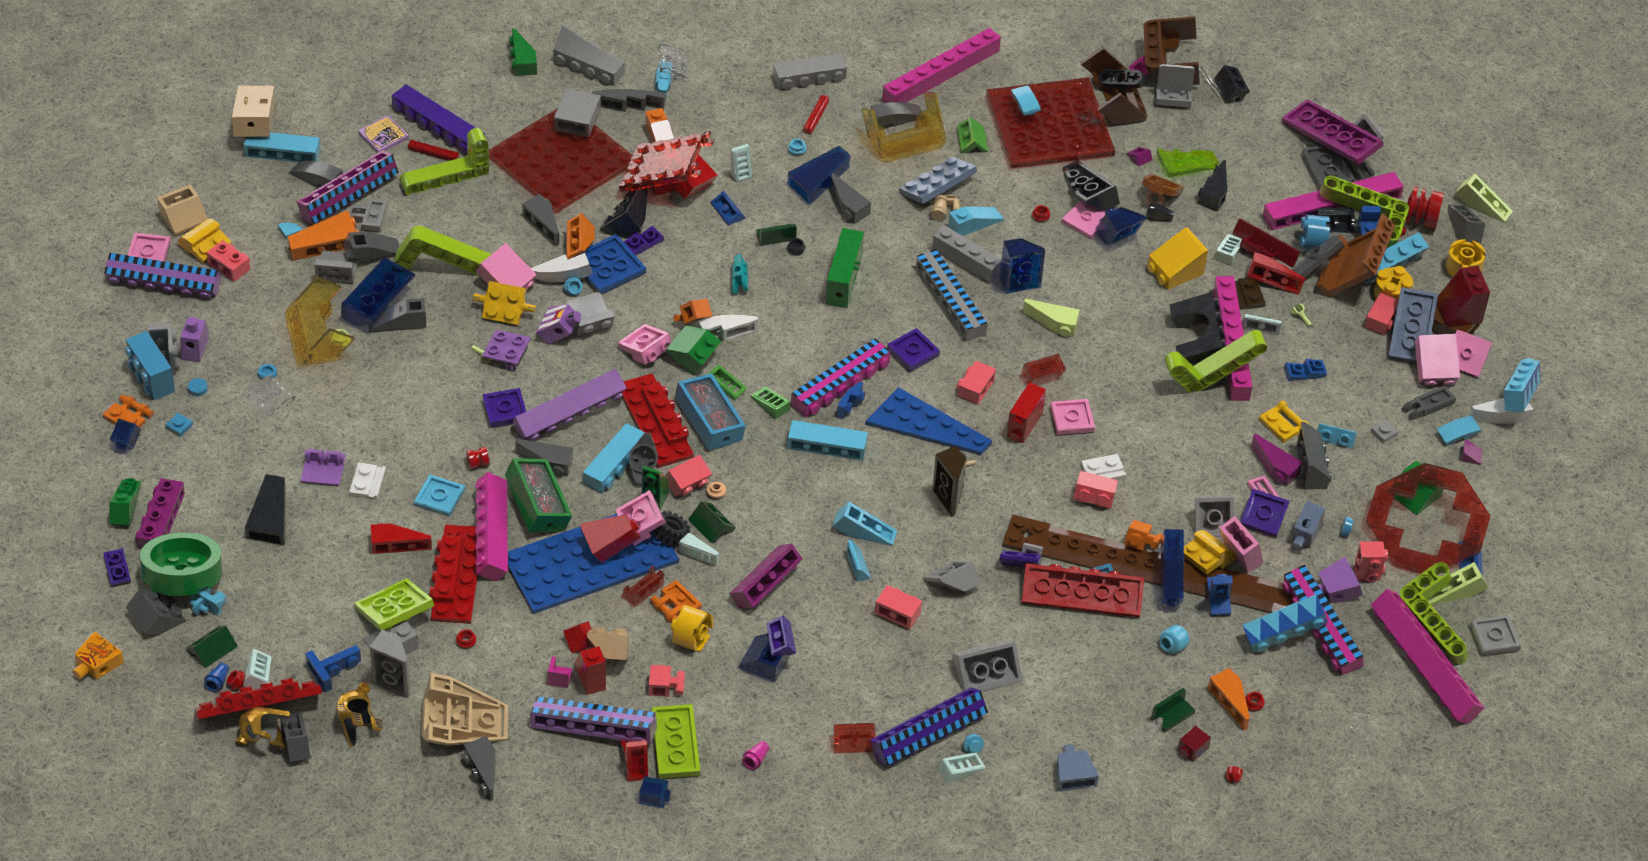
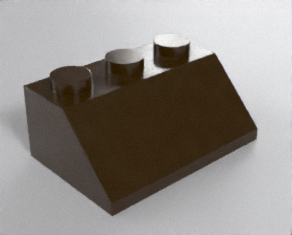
M957 446L936 453L932 491L951 517L955 516L962 497L965 463L967 462L965 454L960 452Z

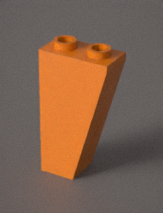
M344 211L288 236V246L292 260L296 261L320 256L322 251H344V242L348 233L359 232L355 230L356 223L354 217H350L349 211Z

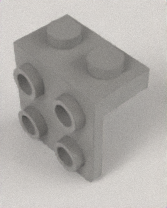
M1161 64L1159 66L1156 105L1178 106L1181 108L1191 107L1194 78L1193 66Z
M599 292L566 302L574 311H578L581 314V321L576 322L574 326L577 336L613 325L614 312L613 310H607L603 297Z
M172 323L148 324L150 337L161 353H169L172 375H176V369L179 368V357H175L179 354L178 343H174L177 342L176 330H172Z

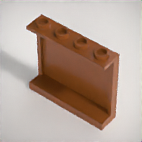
M1381 214L1375 229L1349 242L1342 235L1337 236L1345 248L1330 259L1329 265L1322 270L1316 287L1325 296L1331 297L1375 276L1395 227L1392 221L1384 214Z

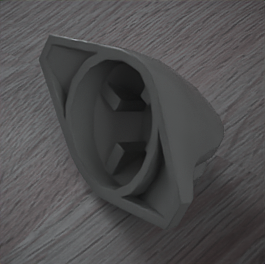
M644 432L629 455V464L636 483H642L643 466L654 469L657 465L658 455L651 433Z

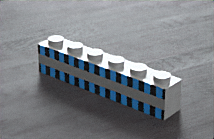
M937 249L917 255V270L966 342L986 335L988 328L987 319L981 315L978 306L974 305L969 293L965 292L961 281L957 280L954 276L952 268L948 267L943 255H940Z

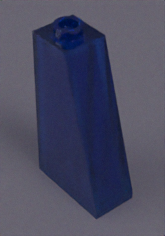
M837 146L789 171L787 184L810 205L830 187L831 175L833 173L840 177L850 167V155L843 148Z
M1164 529L1161 536L1162 603H1167V606L1182 604L1184 597V530Z

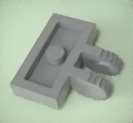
M369 199L367 206H354L352 209L353 214L350 217H354L355 222L362 223V230L380 232L387 209V201Z

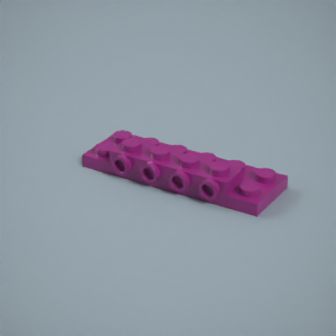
M1308 99L1282 117L1284 124L1357 165L1383 146V140Z

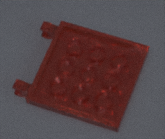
M705 131L703 135L690 134L685 137H674L669 140H657L652 143L637 145L619 184L620 191L625 192L687 181L688 177H699L702 171L694 170L698 166V162H695L702 146H712L714 144V139H707L710 137L711 131Z

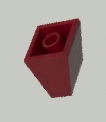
M1479 266L1460 268L1438 295L1436 304L1447 328L1483 322L1490 290Z

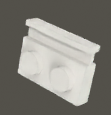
M1118 454L1081 461V467L1084 472L1115 480L1126 478L1127 474L1124 472Z
M358 463L349 495L377 500L386 472V466L380 468L377 465Z

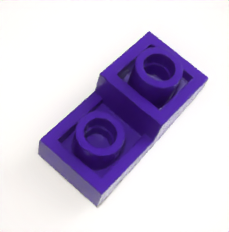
M651 226L640 235L636 232L625 240L624 243L635 255H638L664 241V236Z
M123 548L103 552L111 586L131 582Z

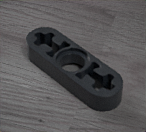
M1104 69L1098 77L1099 82L1105 87L1141 88L1146 83L1145 75L1138 70ZM1123 75H1126L1125 80L1123 82H1119V78Z

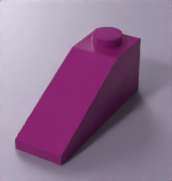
M1256 433L1253 435L1251 447L1270 476L1277 483L1288 486L1300 474L1303 462Z

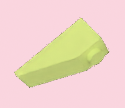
M1476 174L1465 180L1455 192L1466 205L1502 222H1505L1513 212Z
M1030 299L1024 300L1023 313L1054 333L1065 337H1074L1079 318V309Z
M1475 562L1452 573L1450 584L1427 601L1431 605L1468 598L1489 587Z

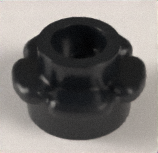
M800 238L791 239L787 245L789 252L792 254H801L806 248L803 240Z

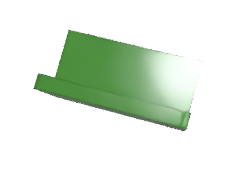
M972 117L967 118L957 126L960 147L963 153H969L976 147L983 152H988L984 126Z

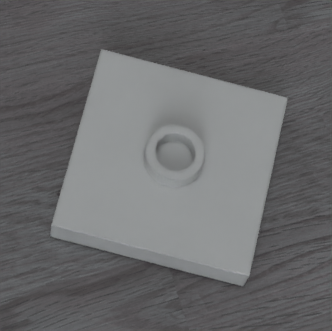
M1509 615L1471 620L1470 626L1482 656L1519 651L1521 649V644Z

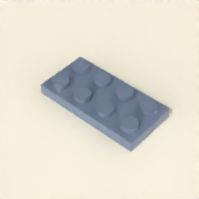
M950 157L940 165L934 166L928 172L920 174L916 179L908 181L899 188V191L903 196L924 204L977 173L975 165L955 157Z
M1401 287L1388 358L1417 363L1415 339L1419 335H1431L1438 297L1437 293Z

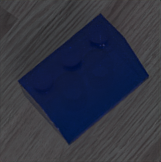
M1022 238L1003 241L999 279L1006 294L1041 288L1045 248Z

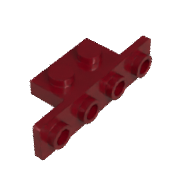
M1238 219L1233 235L1242 239L1239 246L1243 247L1247 253L1254 254L1256 252L1274 260H1279L1290 267L1295 266L1301 253L1299 250L1244 219Z

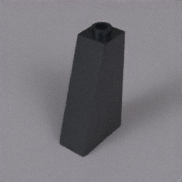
M265 475L245 525L246 539L285 545V477Z

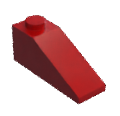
M1254 252L1248 266L1247 277L1299 295L1305 281V277L1273 258Z
M392 523L370 525L372 554L432 550L431 535Z

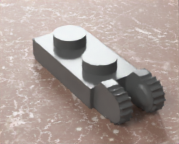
M1442 386L1415 397L1414 400L1404 404L1402 410L1408 412L1417 407L1418 409L1412 411L1409 415V418L1414 420L1422 415H1427L1455 403L1456 398L1446 386Z

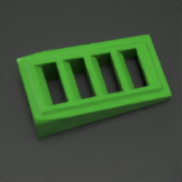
M717 365L708 373L713 374L724 393L733 400H736L747 390V387L720 365ZM736 387L739 388L736 393L733 392Z
M766 386L751 395V398L775 419L790 410V402ZM764 392L766 393V395L762 397L759 396Z

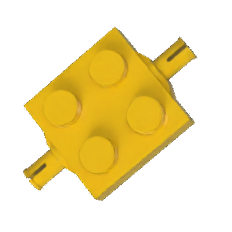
M489 281L485 295L476 293L473 295L480 298H473V301L483 303L482 318L519 325L524 311L533 313L536 311L529 309V307L536 309V305L526 304L525 295L527 288Z

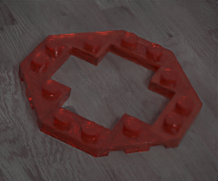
M1423 463L1376 486L1366 518V524L1373 531L1376 540L1384 543V549L1388 550V557L1393 566L1422 574L1436 563L1443 562L1451 568L1463 562L1464 559L1479 554L1491 515L1463 472ZM1419 483L1457 492L1452 509L1471 514L1462 545L1442 540L1438 556L1400 547L1404 529L1386 525L1395 494L1414 499Z

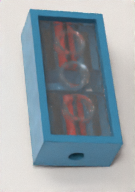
M712 373L678 382L675 399L708 450L731 445L743 440L746 425Z

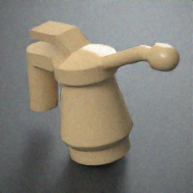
M938 195L929 200L934 202L930 212L932 219L935 221L945 219L947 216V206H953V211L960 209L959 199L955 195Z

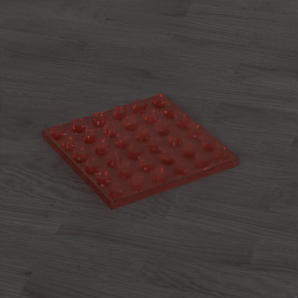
M1089 77L1028 84L1041 111L1035 112L1033 115H1023L1018 109V103L1011 93L1012 89L1027 85L986 90V96L1011 168L1115 156V148L1103 115L1097 109L1099 105Z
M557 109L489 149V159L533 196L541 194L545 199H548L555 214L638 163V159L595 124L589 137L554 130V116Z

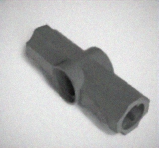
M1333 235L1322 245L1311 248L1307 252V257L1293 267L1292 270L1306 279L1316 270H1322L1327 267L1330 259L1345 248L1344 244L1336 235Z

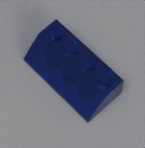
M384 257L341 303V318L355 326L373 323L412 281L415 273Z

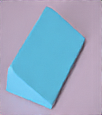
M848 540L847 555L856 580L871 579L861 549L852 540Z

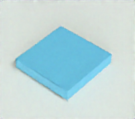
M429 475L413 502L414 506L450 517L465 491V485Z

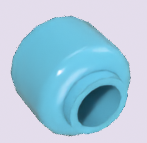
M1180 625L1171 626L1160 634V646L1169 654L1178 653L1189 645V635Z

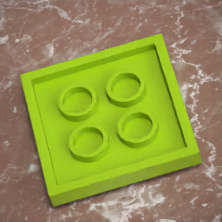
M406 578L355 602L354 605L360 614L381 631L388 630L395 624L407 621L418 613L426 612L434 606L431 597Z

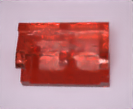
M1058 353L1024 363L1021 374L1023 377H1027L1028 384L1029 382L1032 383L1033 380L1056 373L1058 376L1063 375L1066 368Z
M651 566L648 575L631 588L628 585L623 588L622 597L637 607L664 586V572L659 570L656 574L654 571L655 567Z
M875 723L834 724V754L874 752L870 739L876 737Z

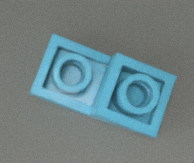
M1028 85L1011 90L1012 97L1017 101L1018 109L1023 115H1033L1035 112L1041 111L1038 101Z
M1467 416L1437 428V431L1446 446H1449L1462 438L1464 440L1480 433L1481 429L1472 416Z

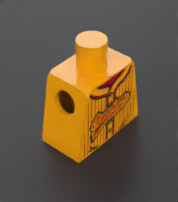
M94 632L76 651L77 667L72 670V673L79 680L87 674L97 680L124 663L122 651Z

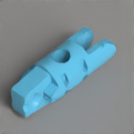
M659 62L655 74L656 92L666 93V99L667 92L671 86V69L669 63Z

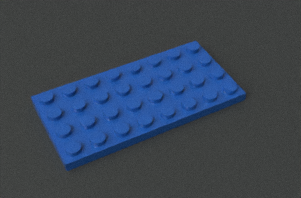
M614 514L606 518L618 516V514ZM577 527L508 551V569L532 613L536 614L679 563V558L672 546H668L667 542L662 543V540H658L656 538L657 535L650 531L651 537L635 546L630 544L604 562H601L592 554L581 527Z

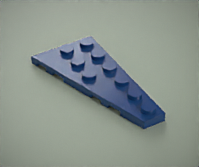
M899 387L865 421V425L881 427L883 430L896 431L902 435L928 442H937L943 446H957L959 450L977 455H982L992 444L991 439Z

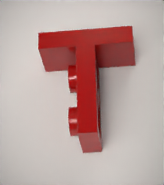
M620 740L626 761L627 780L648 779L647 741L632 742Z

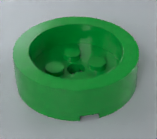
M179 532L154 538L146 543L140 552L142 582L150 585L151 590L157 593L171 596L197 594L199 589L205 587L210 589L222 577L221 548L213 539L196 533Z

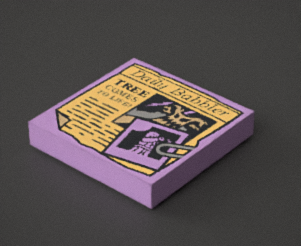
M388 115L358 130L359 135L377 153L382 150L387 151L409 139V135Z

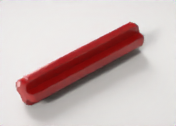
M821 95L803 127L804 133L812 134L829 103L828 96Z
M410 140L408 143V149L447 161L459 158V153L415 140Z

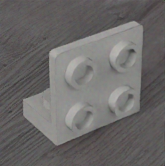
M322 251L320 260L316 259L315 261L316 280L353 283L359 259L348 260L346 253Z

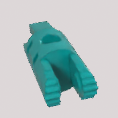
M741 254L734 256V264L732 265V294L735 295L739 292V286H742L744 292L749 290L748 263L745 262Z

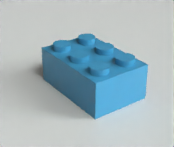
M145 331L127 338V347L125 348V353L129 358L127 365L130 371H135L138 383H143L145 394L147 396L151 395L155 401L174 393L172 368L148 332Z

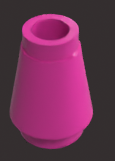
M760 741L746 751L742 758L744 766L751 770L759 768L769 750V745L764 741Z

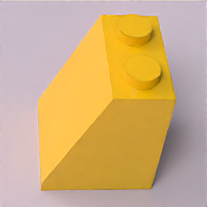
M1186 227L1149 255L1147 269L1157 277L1160 285H1164L1169 290L1204 275L1208 250L1190 229Z

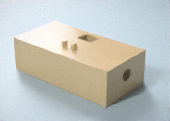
M238 86L232 114L233 137L270 136L275 109L274 86Z

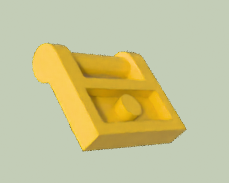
M1284 400L1260 415L1258 419L1283 443L1299 434L1301 422L1309 424L1307 421L1299 418ZM1280 412H1283L1289 419H1291L1297 425V427H1294L1292 424H1290L1280 414Z

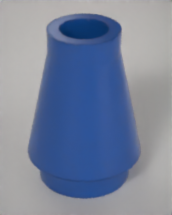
M219 663L216 668L205 676L204 686L207 690L217 692L223 688L229 671L227 664Z

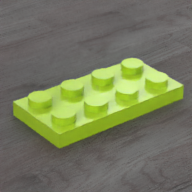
M693 704L652 707V712H656L657 730L654 738L659 779L700 776Z

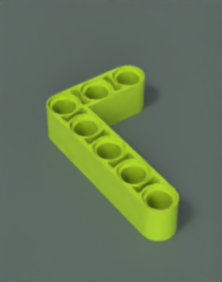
M474 128L468 132V156L403 173L399 180L405 194L409 196L411 193H420L430 188L436 189L449 183L455 184L462 182L461 180L478 178L480 175H487L490 170L489 145L483 131L480 128Z
M1327 176L1324 179L1320 195L1327 200L1354 208L1357 211H1361L1362 206H1380V216L1384 214L1395 225L1387 248L1397 244L1409 210L1406 202L1335 176Z
M419 225L412 227L397 249L394 268L397 271L399 269L409 271L419 255L423 253L479 276L476 272L477 268L492 254Z
M1253 330L1195 366H1192L1179 352L1168 353L1164 361L1170 375L1188 393L1192 391L1201 392L1266 352L1268 347L1261 331Z
M1439 562L1403 586L1400 590V597L1450 660L1456 664H1463L1468 659L1465 643L1427 601L1451 582L1448 565ZM1440 573H1445L1443 576H1437ZM1425 584H1428V585H1429L1428 587H1425V588L1422 587V586L1425 585ZM1408 596H1414L1411 599H1406ZM1421 609H1425L1422 613L1418 612ZM1432 623H1438L1436 626H1430ZM1444 637H1450L1448 640H1442ZM1456 651H1462L1460 654H1454Z

